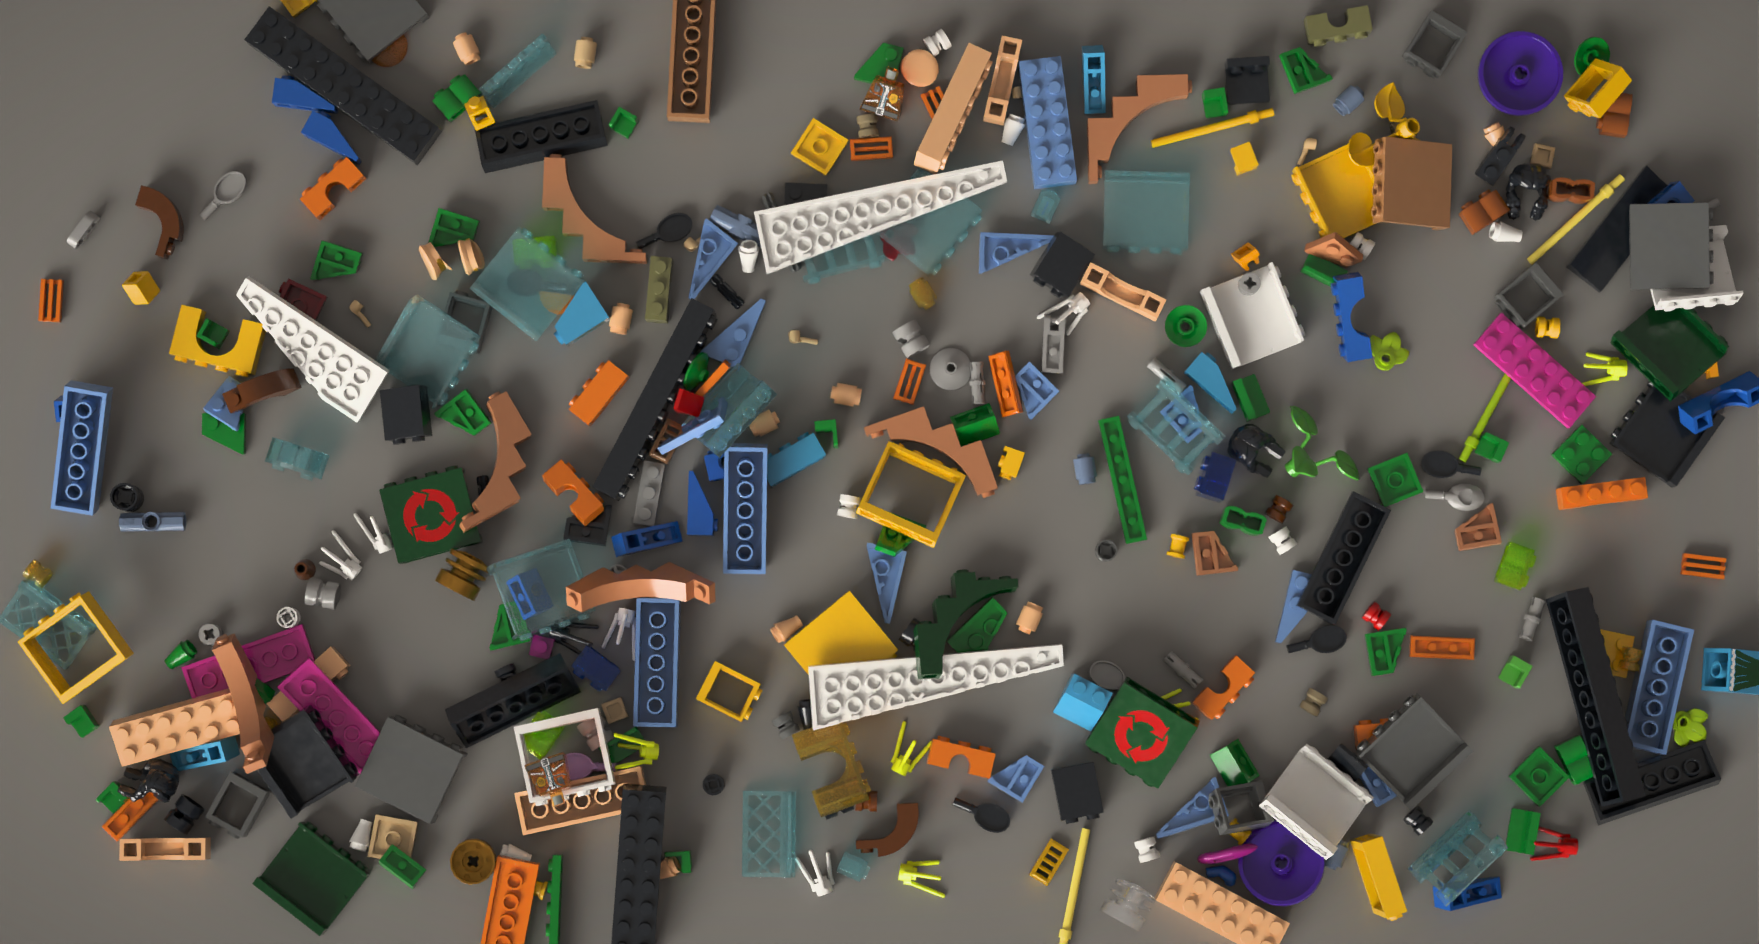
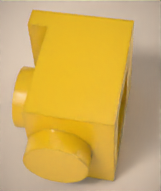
M484 96L471 97L464 104L476 131L495 123ZM487 114L488 117L476 121L477 117Z
M1005 446L1003 452L1007 454L1006 456L1001 455L998 467L1001 468L999 476L1011 480L1012 477H1017L1025 453Z

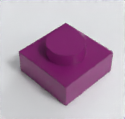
M534 634L528 655L543 659L551 658L555 639Z

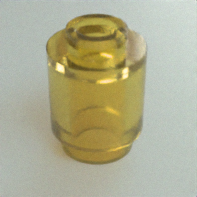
M923 277L908 285L911 289L909 292L919 309L924 307L927 310L936 304L937 296L928 281H925Z

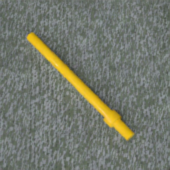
M1273 108L1258 112L1253 110L1247 112V115L1150 140L1151 146L1155 148L1245 123L1254 124L1259 122L1260 119L1274 116Z

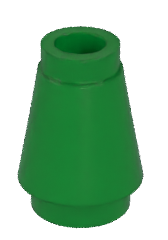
M189 640L181 641L164 661L170 669H174L195 658L194 655L197 654V650Z

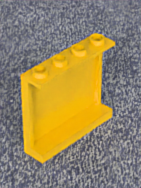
M1348 144L1300 167L1296 166L1292 170V180L1296 186L1299 185L1302 191L1300 193L1302 201L1305 205L1308 204L1311 209L1309 214L1313 223H1317L1320 228V238L1336 232L1345 239L1375 225L1371 215L1373 207L1374 164L1368 167H1361L1353 163L1348 154Z
M850 591L846 592L783 644L808 675V666L891 659L897 657L895 652L898 651L896 646Z

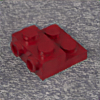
M289 278L287 282L282 283L279 289V297L315 321H317L328 298Z

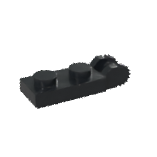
M1511 126L1496 141L1475 172V175L1492 186L1512 160L1526 137L1521 133L1516 137L1511 146L1506 142L1509 141L1515 130Z

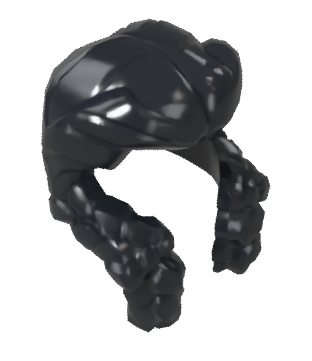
M1524 163L1517 165L1512 173H1510L1506 187V205L1510 209L1508 212L1509 219L1514 220L1520 214L1521 200L1515 192V187L1519 185L1526 189L1537 190L1540 197L1534 203L1530 212V218H1533L1535 221L1540 220L1545 209H1547V186L1551 181V176L1547 174L1546 169L1542 165Z
M1245 424L1238 427L1230 437L1227 453L1232 460L1241 462L1251 473L1261 474L1267 478L1273 469L1269 465L1255 460L1259 449L1262 447L1267 449L1278 460L1283 457L1286 451L1279 447V444L1276 443L1275 438L1271 434L1264 432L1254 424Z
M150 759L142 769L128 767L125 769L124 777L135 781L139 779L142 781L138 789L120 784L117 792L124 797H129L133 802L151 792L161 802L167 803L178 788L179 772L169 762L162 759Z

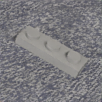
M644 461L633 520L634 524L655 526L665 464Z

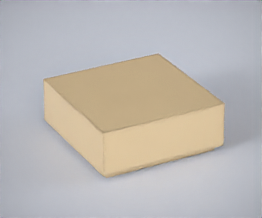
M1535 143L1529 164H1540L1546 169H1551L1555 147Z
M622 697L601 704L608 724L629 717Z

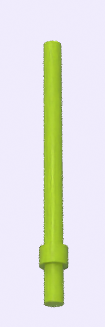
M1505 373L1473 433L1467 437L1464 443L1466 446L1459 457V460L1464 463L1467 462L1473 449L1477 448L1480 442L1479 438L1511 380Z

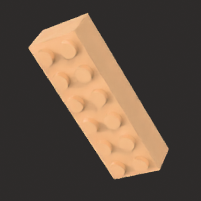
M968 43L919 146L914 161L915 166L934 175L938 173L939 169L944 170L949 154L953 151L958 135L961 134L966 118L970 115L975 99L978 98L983 82L987 79L991 70L990 68L993 63L990 60L991 52Z
M229 688L116 719L109 726L122 767L240 734L236 710Z
M638 766L613 772L616 784L611 785V790L599 792V789L590 790L591 794L578 797L577 793L569 795L570 799L563 800V803L554 805L553 799H549V804L536 806L535 803L529 802L527 791L514 793L523 835L620 815L623 785H646L643 767ZM601 774L565 782V785L563 783L557 785L566 789L606 780L607 775ZM549 786L536 788L537 795L550 792H546ZM557 788L552 790L551 792L562 790L563 788Z
M1175 861L1172 863L1154 898L1158 902L1237 944H1280L1290 925L1289 922Z

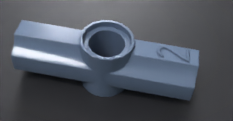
M719 205L714 208L709 221L727 230L729 234L740 240H753L757 242V246L761 248L757 225L754 224L753 220L744 215L735 214Z
M185 512L120 513L119 518L121 532L185 531L187 526ZM155 516L157 524L151 528L148 522L151 517Z

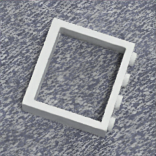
M599 708L514 727L530 803L541 806L549 804L548 800L557 795H561L562 800L570 799L569 795L577 793L578 797L591 794L590 790L599 789V792L611 790V785L616 784ZM595 719L607 779L537 795L533 775L531 776L525 767L531 764L524 735Z

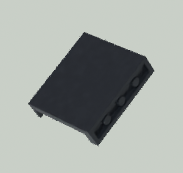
M1649 381L1647 383L1649 388L1645 394L1641 392L1635 400L1637 405L1633 411L1629 409L1624 415L1623 420L1625 422L1621 427L1617 426L1610 437L1613 439L1610 444L1672 488L1679 484L1725 417L1720 413L1714 414L1712 417L1713 426L1694 434L1680 423L1678 409L1679 405L1693 398L1685 392H1681L1670 402Z
M311 705L271 728L275 738L267 766L257 770L291 819L297 816L304 808L349 781L350 783L354 782L358 776L355 764L347 759L344 748L337 744L331 729L324 725L320 713L313 709Z

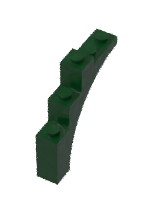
M967 569L957 570L952 575V598H950V595H941L932 603L934 624L931 621H921L913 629L918 679L940 678L943 674V653L946 640L957 619L970 607L984 599L998 594L1015 592L1019 587L1018 578L1011 579V576H1001L999 579L991 580L990 577H980L976 580L975 572H969Z

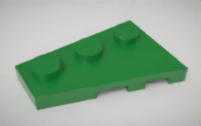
M991 597L946 641L957 653L988 650L1007 612Z

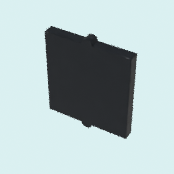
M1342 743L1328 758L1340 771L1350 775L1354 782L1369 767Z

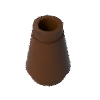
M308 559L300 560L294 568L296 576L301 580H309L316 572L314 563ZM304 565L305 571L302 573L300 567Z

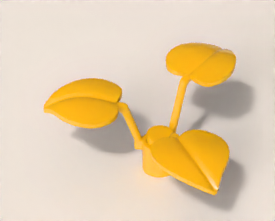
M1392 82L1384 86L1375 97L1374 105L1376 112L1381 118H1388L1390 122L1399 123L1396 126L1395 133L1387 137L1397 136L1403 139L1419 140L1415 138V134L1420 130L1419 122L1415 118L1407 119L1405 117L1401 119L1405 114V106L1396 90L1395 83ZM1358 132L1352 135L1348 143L1350 159L1361 167L1371 166L1375 161V154L1373 152L1375 143L1372 144L1370 137L1365 133Z

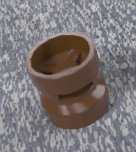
M1275 495L1272 500L1273 505L1267 508L1265 514L1283 524L1286 519V512L1291 511L1294 505L1286 499Z
M856 790L855 811L868 809L870 812H877V791L864 792L863 790Z

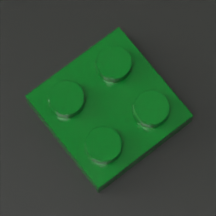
M1580 425L1551 455L1582 485L1612 453L1583 425Z
M1408 453L1367 469L1380 502L1384 507L1423 492Z
M1538 746L1508 777L1540 807L1570 776Z

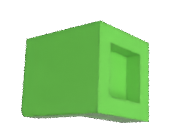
M1514 655L1510 656L1498 678L1516 689L1521 688L1532 665Z

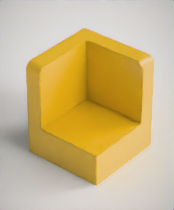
M1250 141L1231 148L1230 152L1236 165L1234 169L1237 176L1258 167L1259 164Z
M148 271L133 272L122 284L135 305L149 304L160 292L159 287Z

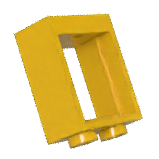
M1595 58L1566 92L1564 98L1569 102L1567 104L1568 107L1574 112L1580 111L1588 117L1601 118L1631 83L1632 79L1621 66ZM1604 79L1608 80L1590 102L1586 101Z
M715 661L696 699L742 722L744 719H749L753 708L750 706L753 700L758 701L763 690L760 688V683ZM721 670L754 686L740 714L707 699Z

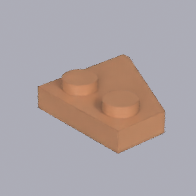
M1493 503L1487 505L1486 508L1472 516L1454 531L1459 551L1502 543Z
M1215 531L1192 533L1197 576L1238 571L1237 565H1234L1228 556L1226 548L1221 545Z

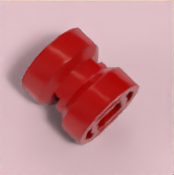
M1374 601L1361 618L1366 622L1370 621L1373 627L1379 631L1388 621L1391 613L1387 610L1383 611L1380 605Z

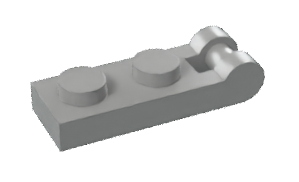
M1044 314L1041 373L1063 374L1065 319L1056 324L1055 321L1059 317H1051V314ZM1050 325H1058V331L1050 330Z

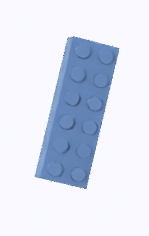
M1061 56L1019 61L1018 71L1034 189L1074 185L1077 182Z
M73 380L64 386L50 509L91 516L99 510L113 387Z
M725 443L723 574H766L768 444Z
M637 598L633 726L678 727L680 600L664 598Z
M1657 620L1646 621L1625 714L1627 730L1633 742V748L1660 755L1667 754L1694 629Z

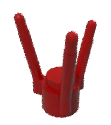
M1539 826V831L1562 839H1559L1558 843L1534 841V845L1557 847L1558 852L1561 853L1530 857V860L1569 858V855H1576L1578 852V839L1571 838L1570 834H1563Z

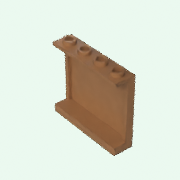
M1394 137L1376 139L1373 147L1375 154L1373 166L1374 185L1372 188L1373 207L1371 210L1373 224L1380 222L1432 227V230L1450 228L1452 144Z

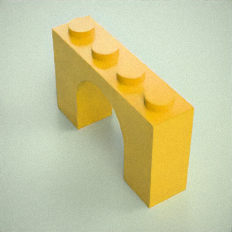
M181 305L169 354L175 356L174 360L187 363V359L195 361V365L207 368L208 364L216 366L215 370L228 373V369L236 371V375L248 377L249 374L255 375L266 334L262 323L243 319L234 348L224 355L214 356L204 350L201 339L196 337L204 323L206 312L202 309Z

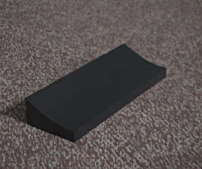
M597 100L501 121L478 131L475 130L481 165L485 173L543 161L544 157H550V154L565 156L608 146Z
M1647 165L1642 168L1566 267L1600 293L1630 255V204H1647L1667 184Z
M1354 491L1351 492L1296 606L1331 625L1337 623L1391 512L1390 509Z
M561 653L445 709L450 725L465 748H468L581 691Z
M1703 740L1668 752L1666 755H1659L1639 762V774L1645 787L1644 797L1602 807L1594 778L1584 781L1583 784L1599 826L1718 785L1721 777L1706 742Z

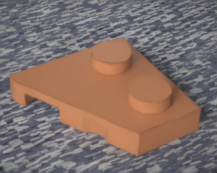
M1336 232L1307 243L1304 249L1306 253L1346 268L1362 262L1363 254Z

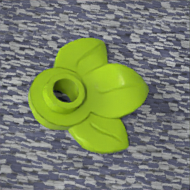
M1396 332L1387 334L1383 340L1375 335L1370 337L1372 355L1375 357L1374 362L1378 369L1387 371L1392 369L1395 364H1402L1407 360L1409 350L1400 348L1401 339ZM1382 357L1388 358L1389 361H1388V362L1383 361V360H1382Z
M1693 708L1688 712L1677 711L1672 727L1675 730V742L1679 746L1685 747L1690 740L1694 742L1706 740L1707 732L1702 724L1708 718V714L1697 708ZM1684 718V723L1680 725V720Z

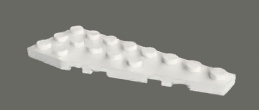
M250 276L246 277L236 296L252 315L255 314L263 324L262 327L265 331H269L274 337V342L293 365L302 371L306 376L307 382L309 384L312 383L321 399L358 423L390 370Z

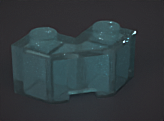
M273 437L265 462L273 464V469L284 472L285 468L301 473V478L310 481L313 480V477L322 480L329 455Z

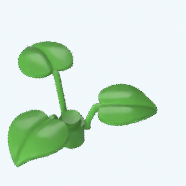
M1290 406L1292 420L1300 431L1306 433V439L1301 446L1293 448L1292 459L1285 464L1286 471L1292 477H1297L1299 474L1316 477L1318 475L1317 466L1335 461L1337 468L1343 474L1354 480H1360L1355 462L1342 450H1337L1335 456L1316 463L1308 456L1304 447L1310 440L1311 434L1317 435L1316 423L1303 409Z

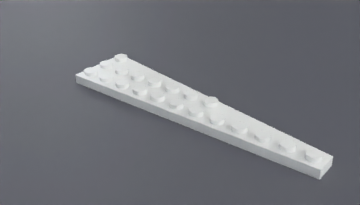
M1003 161L755 211L754 215L766 273L770 274L1007 183Z
M1062 644L943 654V674L939 679H918L916 656L808 666L812 729L817 730L837 725L841 722L876 715L880 712L903 708L907 705H914L965 692L969 689L980 688L985 685L1004 682L1008 679L1064 666Z

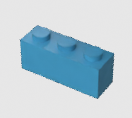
M806 432L797 438L798 442L791 445L789 442L779 448V453L772 455V453L768 454L767 481L771 488L826 457V453L814 433L809 435Z

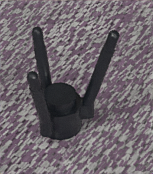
M561 620L560 623L554 621L549 633V637L555 639L554 642L562 644L580 656H584V653L567 643L566 640L568 638L588 646H593L592 642L570 634V628L567 627L598 629V625L567 622L565 620Z

